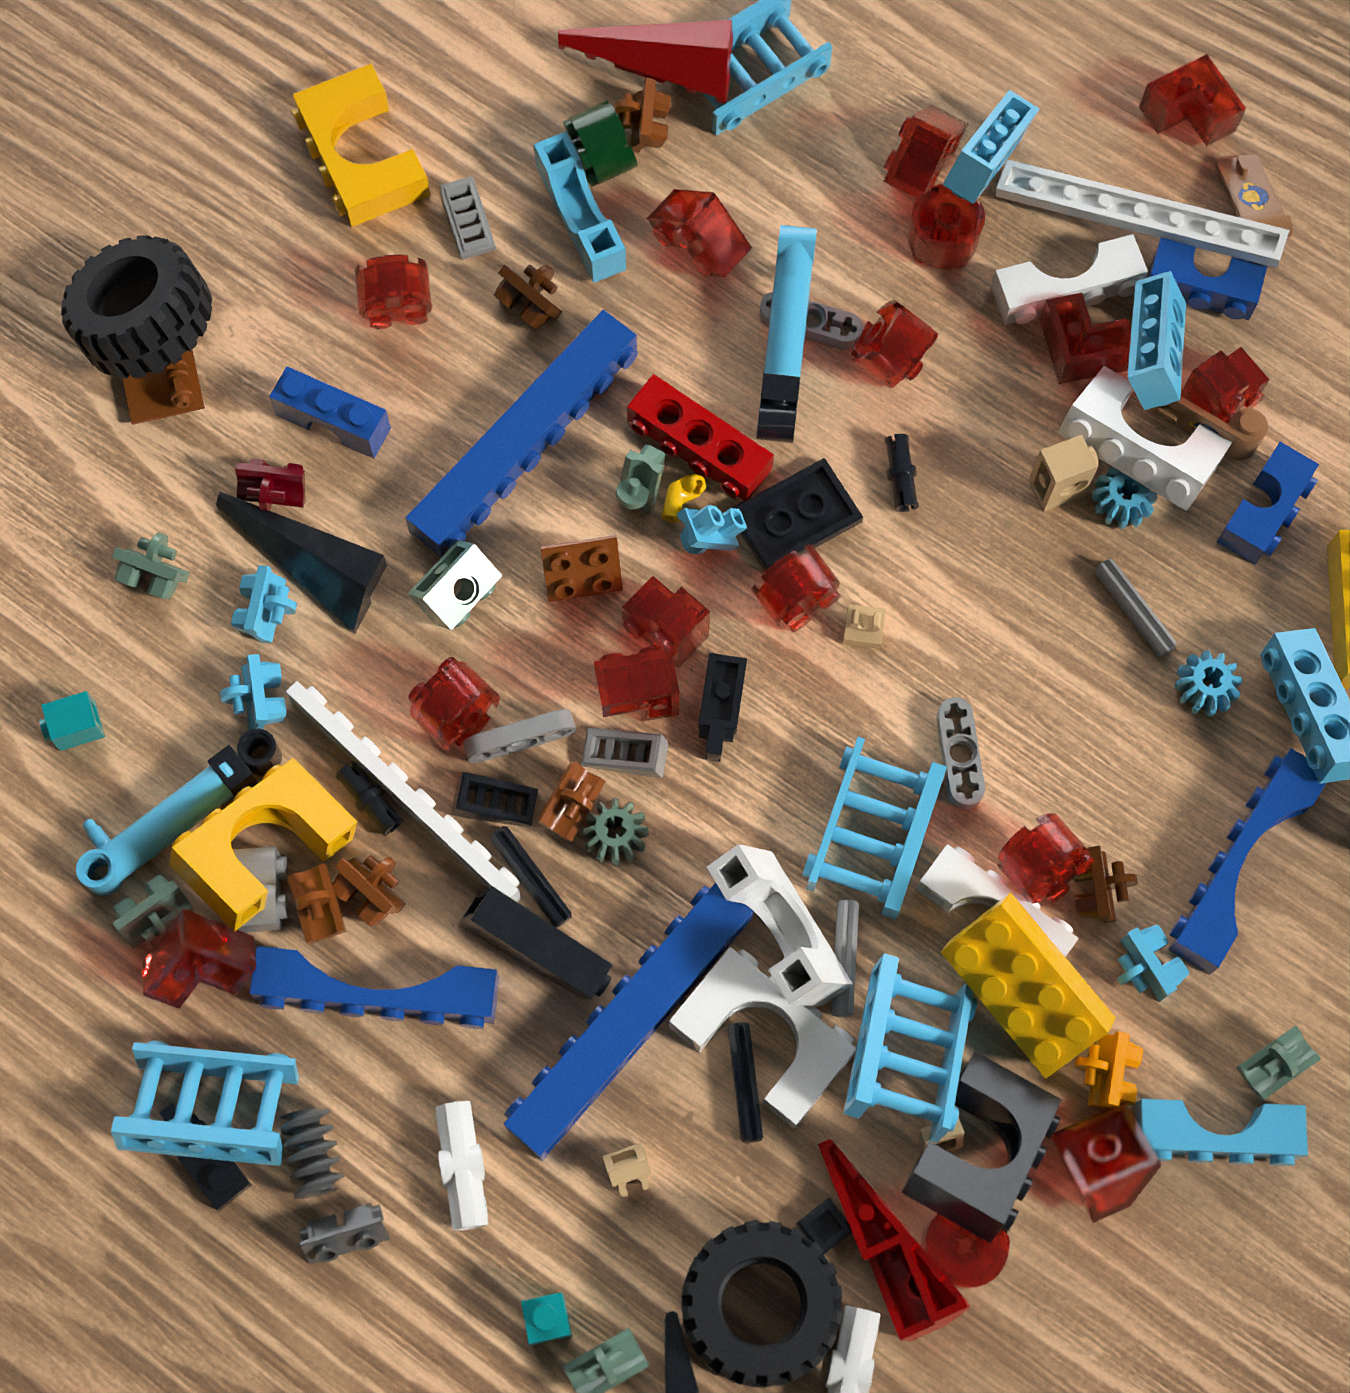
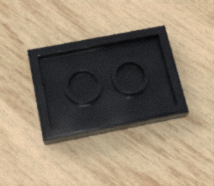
M825 458L732 507L741 511L747 529L742 531L741 535L766 575L862 523L864 518Z

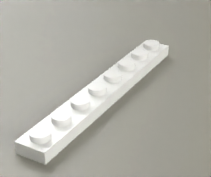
M1008 159L996 187V197L1157 238L1170 239L1196 246V248L1278 268L1289 234L1287 229Z
M296 681L286 691L295 707L350 759L355 761L369 777L487 888L495 887L516 902L521 899L519 889L517 888L520 882L505 867H502L500 870L496 869L488 861L492 857L491 854L476 840L470 844L460 834L464 831L463 828L450 815L447 814L442 818L433 809L436 803L424 790L419 788L415 792L405 783L409 779L407 775L393 762L387 766L378 757L381 751L367 737H364L362 740L358 739L351 732L354 726L341 712L337 711L333 715L324 707L327 703L326 699L313 686L306 690Z

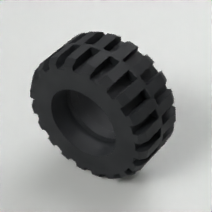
M147 235L137 236L135 240L131 238L121 239L117 245L111 246L109 244L102 248L100 254L95 257H89L84 262L85 266L81 270H76L72 276V284L67 285L64 291V300L61 306L62 323L65 330L90 363L104 374L128 379L129 375L133 378L146 377V373L149 372L157 374L164 371L166 365L170 363L176 364L182 360L181 355L187 350L191 352L197 345V338L199 336L203 337L207 329L206 321H210L212 312L211 291L188 255L178 244L168 239L157 236L152 238Z
M756 1220L745 1222L743 1225L736 1227L731 1226L721 1231L715 1238L710 1239L702 1247L688 1269L681 1300L683 1325L686 1335L698 1357L716 1374L723 1376L733 1383L755 1388H766L792 1382L815 1368L823 1360L828 1350L831 1349L836 1339V1333L839 1325H841L843 1311H841V1299H843L841 1286L838 1285L835 1274L837 1272L832 1261L829 1262L822 1253L824 1250L816 1242L813 1243L804 1236L805 1233L796 1228L790 1229L782 1226V1223L774 1221L758 1223ZM752 1264H769L783 1270L794 1281L800 1295V1315L794 1329L784 1339L770 1345H754L741 1340L730 1330L722 1313V1295L727 1282L737 1271Z

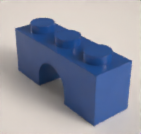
M1160 238L1152 258L1148 277L1171 271L1185 302L1192 308L1223 313L1231 319L1250 320L1259 302L1267 266L1231 257L1223 275L1207 277L1201 274L1194 265L1193 259L1196 246Z
M286 366L269 396L276 416L308 430L313 422L320 424L335 433L342 445L373 459L391 429L386 409Z
M1280 441L1253 483L1254 486L1263 490L1269 496L1272 506L1266 508L1257 507L1243 499L1216 542L1256 565L1263 554L1270 557L1282 539L1276 535L1280 526L1283 525L1288 528L1300 510L1294 506L1299 496L1307 499L1318 480L1312 477L1319 464Z

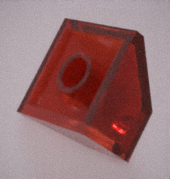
M1125 1101L1120 1103L1119 1106L1101 1111L1056 1131L1052 1135V1140L1068 1176L1092 1223L1130 1207L1161 1167L1159 1158Z

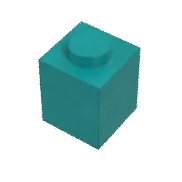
M87 691L41 705L44 718L39 719V724L43 737L46 741L51 740L60 751L105 737L96 702Z
M563 1292L521 1301L528 1342L531 1346L572 1337Z

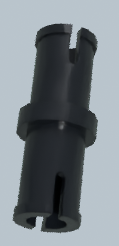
M901 433L894 434L895 440L892 439L891 435L885 438L890 467L886 472L888 480L892 481L895 511L908 512L910 511L909 506H911L912 510L919 507L914 482L917 470L916 466L912 465L909 436Z
M355 761L350 762L349 765H345L338 771L335 777L341 781L356 800L355 806L360 812H366L383 836H387L389 831L392 833L403 823L402 818L396 814L383 798V790L379 785L374 787Z

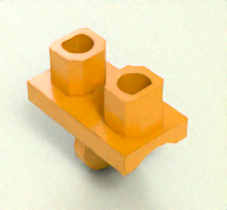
M1120 1031L1115 1032V1034H1106L1097 1041V1045L1092 1044L1089 1047L1088 1057H1077L1075 1059V1068L1086 1071L1084 1085L1090 1086L1088 1106L1106 1108L1135 1104L1137 1095L1136 1084L1123 1081L1125 1068L1138 1069L1142 1062L1143 1048L1129 1041L1130 1034Z

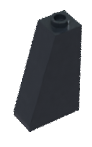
M493 886L478 892L458 923L460 927L582 1000L592 999L594 995L600 997L611 981L612 977L608 975V972L613 964Z

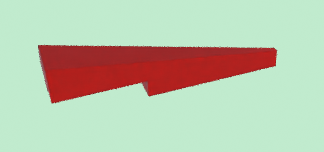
M732 20L561 29L558 31L559 49L565 50L566 47L585 53L588 59L595 61L598 57L613 62L615 68L656 80V82L662 84L669 81L684 86L689 93L696 95L697 91L714 96L718 103H727L730 80L729 66L733 43Z
M828 1139L819 1143L818 1147L863 1260L870 1263L900 1341H913L942 1328L970 1309L968 1301L832 1139Z

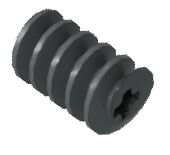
M307 1108L280 1117V1119L289 1120L281 1126V1133L293 1136L285 1141L283 1144L284 1149L297 1152L287 1159V1165L300 1168L290 1176V1180L292 1183L304 1184L294 1191L295 1199L311 1198L338 1190V1188H334V1183L344 1178V1173L331 1172L330 1167L340 1162L341 1159L337 1156L327 1155V1151L337 1145V1141L326 1140L323 1136L334 1129L332 1124H322L320 1119L331 1113L329 1108Z

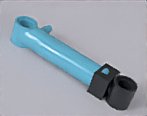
M780 225L756 439L793 443L817 228Z
M260 728L245 732L237 744L238 755L230 745H227L207 761L210 765L113 839H110L101 826H98L93 819L86 820L83 823V828L97 849L89 850L79 858L76 865V875L79 881L92 893L99 896H109L117 892L125 878L172 844L182 833L189 831L212 811L218 809L232 797H235L245 787L250 786L253 788L258 782L254 775L264 776L273 766L281 764L282 752L273 735L267 730ZM259 746L269 747L268 753L263 758H251L252 751ZM108 865L107 875L103 879L92 880V874L97 867Z

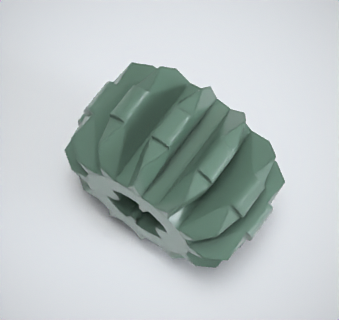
M617 798L612 799L611 809H607L602 802L597 803L596 808L599 815L587 813L585 819L591 826L582 828V836L590 839L585 844L586 850L588 852L598 850L596 858L600 863L606 859L608 854L612 855L613 866L619 865V855L622 854L627 861H634L632 849L644 851L645 843L640 838L649 835V828L640 825L645 820L644 813L637 812L632 814L634 804L631 801L626 803L623 809H619ZM614 826L622 827L623 836L619 837L616 834L615 839L610 838L608 828L611 827L612 830H615Z

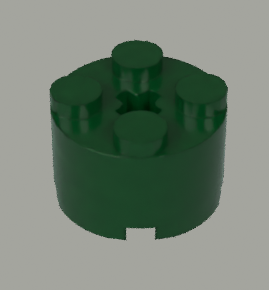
M608 100L563 121L565 130L582 161L585 176L591 187L600 185L638 167L631 146H628L625 137L626 132L616 111Z

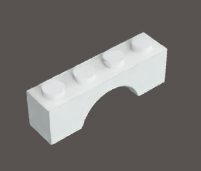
M1132 234L1099 243L1092 261V267L1077 277L1066 279L1051 277L1038 270L1029 261L995 270L991 290L1004 325L1014 322L1025 324L1044 314L1059 315L1074 306L1082 304L1093 306L1102 302L1105 298L1116 295L1120 297L1130 296L1135 293V282L1145 279L1148 270L1135 237Z
M947 844L916 888L919 893L947 913L968 904H980L991 908L1011 892L1065 957L1079 939L1072 934L1073 929L1068 923L1058 917H1053L1052 919L1039 910L1040 905L1033 898L1023 893L1020 895L1016 894L1007 887L1008 883L1001 875L992 870L986 872L974 863L975 858L960 847L954 849Z

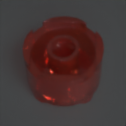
M942 184L931 187L930 191L923 195L921 194L914 203L908 229V243L913 258L919 263H924L937 269L965 267L977 251L984 227L985 211L981 202L975 201L972 204L966 199H961Z
M384 255L366 260L367 267L362 270L359 265L355 268L359 315L370 322L371 328H389L392 326V321L406 320V323L411 325H419L428 321L427 314L432 310L428 264L425 260L418 258L417 264L409 262L408 255Z
M896 300L887 302L877 311L881 317L874 325L869 321L865 324L851 350V355L855 357L852 361L890 388L895 387L904 378L911 381L920 373L923 367V362L920 360L938 337V333L929 324Z
M812 545L804 546L807 553L800 556L794 550L781 558L763 573L761 578L765 583L759 589L755 584L752 587V593L780 629L789 627L793 633L803 628L811 620L808 615L819 607L823 610L827 609L841 597L837 591L840 586L839 579Z
M454 657L444 660L438 667L435 675L426 683L421 682L417 684L408 695V699L412 702L410 708L412 719L444 750H451L448 744L453 742L460 747L464 745L463 741L478 734L491 719L487 714L491 704L497 709L500 701L499 694L466 662L457 661Z
M1048 813L1036 818L1040 825L1031 831L1026 826L1017 831L1003 846L998 855V859L1002 862V864H997L998 868L1022 896L1032 904L1047 898L1051 902L1060 900L1068 893L1070 889L1068 883L1075 874H1082L1094 862V858L1089 854L1088 848L1055 813Z
M936 1214L929 1220L923 1230L921 1246L958 1290H971L991 1282L1000 1274L1008 1259L1010 1239L1008 1234L1000 1230L990 1244L943 1216ZM967 1237L972 1242L969 1248L973 1251V1254L968 1252L961 1256L957 1252L960 1244L956 1238L963 1240Z

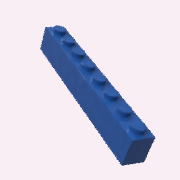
M603 309L405 517L409 532L440 557L458 540L465 541L466 533L475 524L480 525L487 519L491 513L492 505L499 498L504 499L513 491L516 486V480L523 472L526 471L528 473L536 467L541 459L540 454L549 445L555 446L562 439L565 428L573 419L577 421L582 418L590 406L589 402L598 393L602 395L609 389L613 383L614 375L621 368L627 369L634 362L638 354L637 335Z
M716 882L710 889L705 885L698 891L690 902L694 908L685 918L678 915L670 923L664 932L668 937L658 948L653 944L647 949L638 961L642 967L632 978L627 974L618 982L612 991L615 998L605 1008L600 1004L590 1014L585 1022L589 1026L579 1038L573 1035L567 1040L559 1051L562 1058L552 1069L547 1065L538 1073L531 1083L535 1089L524 1100L519 1096L506 1110L504 1115L508 1119L504 1123L505 1128L540 1160L543 1161L751 922L754 911L743 903L727 901Z

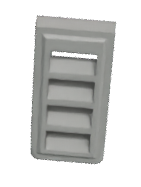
M467 177L441 185L439 187L441 200L461 259L464 260L495 251L494 239L474 178ZM474 207L475 209L458 215L455 214V212ZM479 221V224L473 225L463 229H460L459 227L462 225ZM479 234L484 236L482 239L464 243L463 240Z
M588 728L581 765L594 769L663 778L668 741L662 734ZM600 740H606L603 759L598 758ZM616 742H621L619 760H613ZM632 744L637 745L635 762L629 761ZM651 747L649 763H645L647 749Z

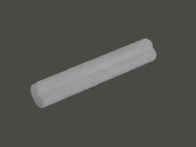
M1108 559L1098 565L1095 574L1156 654L1162 657L1170 653L1177 645L1175 639L1114 560Z
M840 900L837 905L834 954L853 983L848 989L831 999L832 1016L841 1018L851 1017L854 1007L859 903L853 900Z

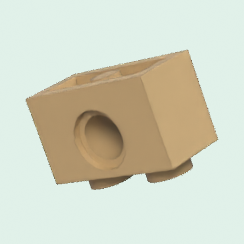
M1082 435L1041 449L1029 477V482L1044 512L1084 497L1099 462L1096 451L1091 445L1087 446Z

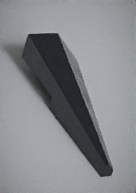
M220 491L216 502L217 508L221 512L223 511L246 535H249L261 546L263 551L303 588L305 587L319 600L325 609L333 613L350 632L356 633L371 605L370 597L387 567L384 555L270 510H260L257 505Z

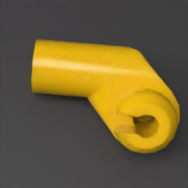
M686 475L668 486L661 516L663 520L672 523L680 521L677 513L682 510L683 504L697 498L706 489V481L701 475Z

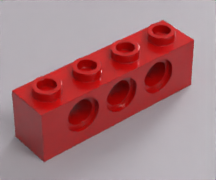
M652 374L627 405V422L635 433L642 437L648 435L658 442L659 447L671 457L679 456L689 463L688 465L694 473L701 475L703 478L710 477L719 484L720 489L732 498H737L738 496L744 501L751 498L773 469V453L655 374ZM663 417H672L676 419V422L667 425L659 420ZM693 437H702L706 442L701 445H695L689 440ZM723 457H732L737 462L733 465H724L719 460Z

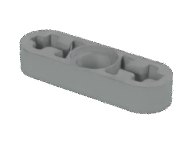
M773 292L766 294L760 303V320L768 328ZM809 300L807 314L817 315L821 323L814 328L806 327L805 339L842 350L852 349L859 344L863 325L857 315ZM827 320H832L830 330L826 332ZM844 325L851 327L847 336L840 335Z
M952 697L946 699L940 705L936 722L943 765L947 766L945 779L949 800L957 808L968 810L980 803L985 793V783L972 707L966 700ZM950 709H956L958 715H964L958 725L960 734L948 738L947 735H953L954 724L952 719L945 718V716H948ZM955 744L967 746L971 751V759L964 763L954 761L950 756V748ZM974 769V772L969 771L966 777L969 788H975L976 791L972 793L970 799H965L964 793H957V790L962 785L961 773Z
M563 709L472 735L465 739L463 744L468 761L479 763L568 737L576 731V726L571 711Z

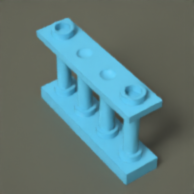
M759 0L728 19L732 20V51L743 44L750 45L773 75L756 84L731 53L730 75L744 93L726 104L718 103L714 96L703 93L715 108V111H713L712 131L716 136L726 129L733 130L741 124L744 118L810 78L820 77L830 67L833 46L828 41L815 50L811 47L788 18L790 17L791 0ZM772 27L778 28L802 58L785 67L760 34Z
M857 737L854 748L848 746L845 748L839 768L846 770L818 854H809L802 875L809 878L806 889L813 892L818 877L876 896L878 897V902L884 903L881 915L896 920L947 766L932 762L928 773L920 771V774H916L860 755L865 739ZM855 770L914 789L913 793L920 795L916 809L908 807V810L849 791L848 789ZM843 805L901 824V829L908 831L904 845L896 843V846L836 826ZM833 841L889 860V865L896 867L892 881L884 879V882L824 862L830 842Z
M884 953L871 971L843 1114L859 1119L869 1106L874 1107L878 1104L932 1121L929 1141L937 1143L948 1131L952 1132L958 1120L959 1108L954 1107L968 1022L974 1017L977 999L973 998V991L966 983L953 996L901 979V974L896 973L899 958ZM900 995L950 1011L948 1031L895 1015V1011L890 1009L891 998ZM891 1030L944 1047L942 1068L888 1051V1047L883 1045L885 1033ZM886 1067L939 1084L935 1105L881 1088V1084L876 1082L878 1070Z
M150 1041L147 1044L134 1042L132 1051L138 1069L145 1070L133 1115L128 1116V1118L114 1117L111 1134L117 1150L281 1166L284 1152L280 1133L272 1131L282 1083L298 1085L299 1074L296 1059L289 1058L280 1053H271L265 1056L169 1046L160 1041ZM161 1071L185 1073L175 1116L169 1122L150 1119ZM201 1075L225 1077L215 1123H212L210 1126L196 1125L190 1122ZM242 1079L266 1081L256 1127L251 1130L235 1129L231 1126Z

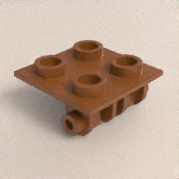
M187 350L181 355L182 360L176 364L170 363L164 367L165 370L157 374L149 372L146 373V377L133 378L131 375H129L128 379L123 378L132 425L205 409L193 350L191 352Z
M617 535L540 546L548 602L623 590Z

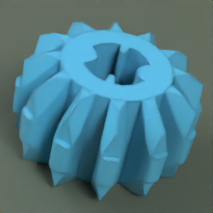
M1114 467L1108 469L1106 476L1101 475L1098 477L1095 483L1097 489L1093 490L1092 500L1098 502L1094 509L1095 514H1107L1105 518L1106 525L1112 523L1114 519L1118 521L1120 530L1126 527L1128 521L1137 527L1141 524L1142 517L1147 518L1151 516L1154 510L1152 504H1155L1157 500V493Z
M1209 649L1203 651L1200 658L1192 654L1186 660L1187 665H1181L1176 673L1181 679L1177 680L1174 686L1176 690L1185 692L1180 697V703L1191 701L1194 704L1191 710L1192 714L1198 713L1201 707H1204L1208 717L1213 716L1217 709L1221 712H1226L1231 707L1230 702H1235L1239 698L1240 692L1236 688L1241 685L1243 677L1232 675L1237 668V663H1230L1226 666L1223 663L1225 660L1224 653H1220L1216 659L1212 658ZM1208 680H1210V681L1213 683V684H1210L1209 687H1207V686L1204 684V683H1206Z

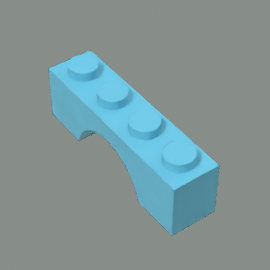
M567 131L535 143L536 168L592 282L595 283L625 271L626 249L611 219L607 220L599 210L586 180L582 161Z
M1141 1099L1134 1104L1135 1153L1147 1154V1160L1172 1161V1155H1188V1162L1211 1163L1213 1162V1156L1228 1157L1229 1164L1236 1165L1254 1164V1158H1267L1271 1166H1294L1295 1160L1308 1155L1306 1105L1263 1104L1254 1109L1249 1123L1240 1133L1219 1135L1199 1126L1188 1113L1183 1100Z

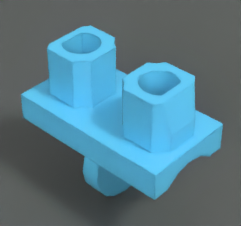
M707 505L701 510L684 508L677 513L679 520L686 525L680 535L682 546L690 554H702L707 549L732 551L739 546L736 535L747 529L741 511L735 508H730L723 513L716 506Z
M258 565L256 574L243 575L239 587L240 594L246 599H250L248 609L237 608L233 612L232 627L240 633L252 635L261 643L272 644L276 624H282L284 614L291 615L296 612L297 603L288 599L290 588L285 586L286 579L272 573L269 566Z
M259 654L247 655V664L241 667L243 685L241 684L240 675L229 676L230 687L220 691V699L223 703L233 704V712L236 715L245 713V702L249 730L263 729L265 724L282 722L286 717L287 712L284 698H265L264 688L280 686L281 668L279 663L260 662Z
M1158 924L1141 931L1138 927L1126 934L1127 936L1120 940L1127 954L1117 959L1125 971L1124 974L1117 978L1120 986L1131 981L1138 993L1150 987L1160 1002L1176 991V986L1190 973L1178 956L1164 965L1160 963L1154 952L1166 946L1169 942Z

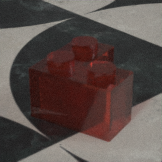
M1208 54L1148 83L1139 105V109L1157 134L1188 120L1206 146L1236 132L1246 110L1244 104Z
M933 105L917 111L912 118L908 116L898 134L902 138L897 150L893 149L885 162L884 169L888 172L883 182L922 201L931 194L944 163L955 155L969 123Z
M674 189L646 218L654 228L653 234L661 244L686 248L693 258V266L705 276L725 278L752 249V246L715 192Z
M1083 293L1046 300L1040 317V323L1058 384L1094 378L1104 366L1115 373L1128 371L1131 327L1128 318L1092 325Z
M1242 347L1228 356L1221 350L1192 370L1181 392V396L1228 424L1238 410L1243 407L1253 408L1265 397L1262 392L1270 379Z
M654 576L622 606V620L624 621L622 624L624 628L634 638L640 639L642 637L652 645L651 651L665 664L670 661L679 668L709 637L710 610L682 586L674 594Z
M649 646L639 650L638 654L623 656L622 653H610L602 656L599 661L593 662L603 717L639 711L641 722L679 715L680 691L671 648L662 649L660 646Z
M182 909L142 963L143 996L180 1009L199 982L236 995L256 969L254 936L239 930L234 932L227 925Z

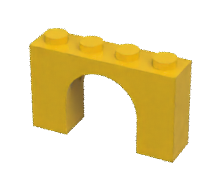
M372 63L292 94L296 109L291 110L295 124L299 131L306 130L309 136L304 139L312 159L319 157L322 166L318 167V171L326 188L333 187L336 195L331 197L336 211L340 217L346 215L351 227L431 196L427 176L414 149L374 164L352 163L335 151L338 139L349 127L389 111L386 92Z
M294 758L283 766L280 764L273 766L264 775L260 783L253 788L247 786L242 789L233 799V803L223 810L218 808L212 811L199 828L192 833L190 831L182 833L171 846L170 867L234 932L265 909L268 890L244 867L232 850L231 842L242 830L262 823L281 825L294 832L323 862L353 840L357 821Z

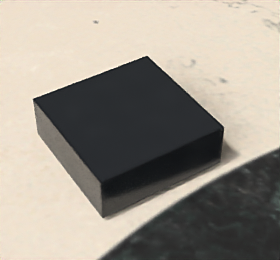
M827 1198L796 1223L800 1230L805 1233L806 1238L813 1243L816 1242L824 1250L822 1252L824 1255L852 1233L849 1223L830 1198Z

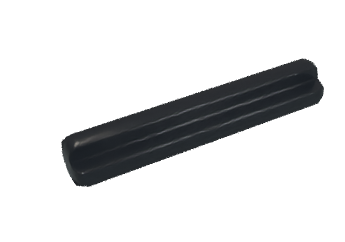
M507 826L497 829L490 836L491 842L554 927L558 928L567 923L572 917L569 908Z
M736 1022L729 1025L728 1035L740 1135L743 1143H756L762 1141L763 1130L750 1025L747 1022Z

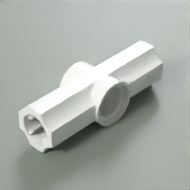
M457 1101L436 1106V1120L441 1143L439 1164L444 1188L447 1187L453 1231L489 1225V1217L482 1181H485V1171L481 1147L476 1141L471 1102Z
M844 1306L836 1350L832 1351L826 1376L825 1388H828L827 1393H869L874 1370L872 1354L880 1323L879 1313Z

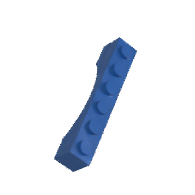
M1292 748L1282 758L1275 755L1268 765L1264 775L1269 780L1263 789L1258 786L1256 787L1245 807L1250 809L1249 814L1244 821L1238 818L1226 837L1232 841L1226 853L1221 850L1218 851L1207 869L1213 875L1207 885L1199 883L1188 903L1194 906L1187 918L1181 915L1169 933L1175 939L1168 950L1209 975L1220 967L1238 936L1235 919V891L1239 872L1248 852L1258 838L1267 830L1287 819L1303 815L1310 809L1326 784H1319L1313 769L1307 763L1306 756Z
M257 946L250 995L256 1001H260V1007L282 1010L285 1004L300 1005V1010L308 1013H324V1008L340 1009L341 1015L349 1017H364L365 1011L380 1013L379 1018L389 1021H403L404 1015L420 1017L419 1022L424 1024L443 1025L444 1019L460 1021L461 1027L483 1029L484 1023L494 1024L500 977L497 969L455 966L443 975L416 986L395 990H372L352 986L329 977L310 964L297 950Z

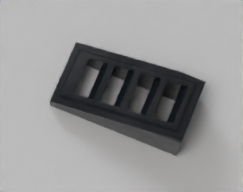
M462 772L457 781L451 815L531 827L538 789ZM469 789L476 790L473 804L467 803ZM485 791L492 792L489 808L482 806ZM501 794H507L505 811L498 810ZM516 796L523 797L520 815L513 813Z
M668 1312L665 1318V1393H699L677 1312Z

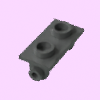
M371 1203L344 1211L343 1215L346 1225L338 1227L335 1214L306 1222L307 1227L299 1229L302 1240L300 1246L309 1263L330 1262L339 1255L355 1250H369L381 1242L390 1240L383 1224L384 1217L380 1204L372 1206Z

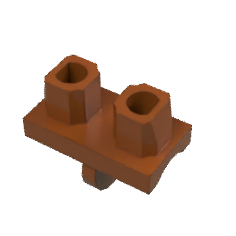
M650 78L644 80L643 90L636 92L635 95L626 93L623 100L613 104V108L625 130L631 129L629 146L636 153H639L644 145L661 148L668 136V126L654 122L652 118L653 116L666 117L671 105V96L655 90L656 80Z
M570 761L536 822L564 840L572 842L587 813L591 812L594 806L593 803L606 781L587 771L576 761Z
M370 855L363 863L356 857L349 861L341 858L334 867L339 871L332 883L337 897L345 902L350 901L360 891L368 898L357 911L358 916L367 925L374 926L379 924L389 914L399 913L406 905L392 891L400 881L391 874L396 866V862L391 857H387L379 862Z
M325 863L307 871L287 875L301 927L308 945L347 932L328 867Z

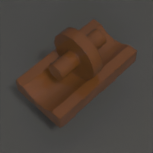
M530 264L524 270V273L530 278L527 283L518 274L504 265L498 272L504 279L498 285L493 296L512 309L524 294L530 301L518 316L535 330L545 323L550 316L557 320L563 311L540 293L543 290L550 295L556 292L558 287L551 281L554 270L546 264L537 270Z
M1100 845L1088 847L1089 854L1069 860L1073 881L1093 880L1095 890L1093 893L1075 895L1077 915L1080 918L1087 919L1100 918L1104 923L1117 922L1112 890L1115 889L1117 902L1129 901L1127 888L1138 884L1137 875L1125 874L1123 861H1116L1111 863L1113 876H1110L1106 852L1101 851Z

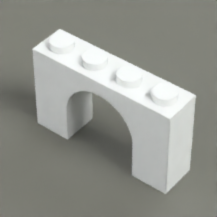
M1104 366L1072 404L1057 433L1066 439L1082 435L1087 446L1091 445L1094 448L1099 459L1187 511L1216 470L1232 442L1201 423L1190 438L1179 446L1159 445L1141 437L1128 426L1121 414L1122 408L1133 391L1129 380Z
M738 844L707 866L727 901L743 903L750 907L763 920L778 942L785 958L771 967L769 972L789 1005L823 1006L853 985L772 851Z
M730 947L669 1020V1028L700 1053L727 1019L741 1010L763 1008L781 1016L788 1023L794 1034L796 1055L791 1066L764 1098L763 1105L794 1130L854 1055L856 1047L851 1044L854 1039L841 1027L835 1025L831 1028L819 1019L822 1013L815 1006L789 1005L772 975L768 978L757 969L759 963L753 956L742 949L737 953Z

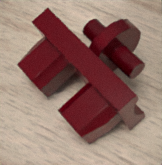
M251 459L248 464L237 463L235 467L237 498L244 501L259 502V508L263 511H269L272 504L304 507L306 502L305 470H303L301 464L288 463L283 468L269 466L265 460Z

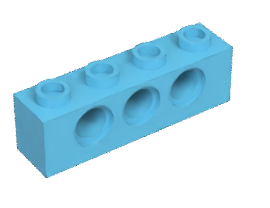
M1009 90L962 149L942 185L949 188L957 197L966 199L974 204L1020 143L1039 108Z
M1171 271L1135 282L1127 378L1144 410L1179 401L1181 396L1186 302Z
M1316 629L1274 633L1260 654L1262 665L1270 675L1276 689L1277 698L1283 704L1291 721L1292 730L1298 736L1305 751L1309 767L1313 769L1319 784L1349 780L1350 700Z

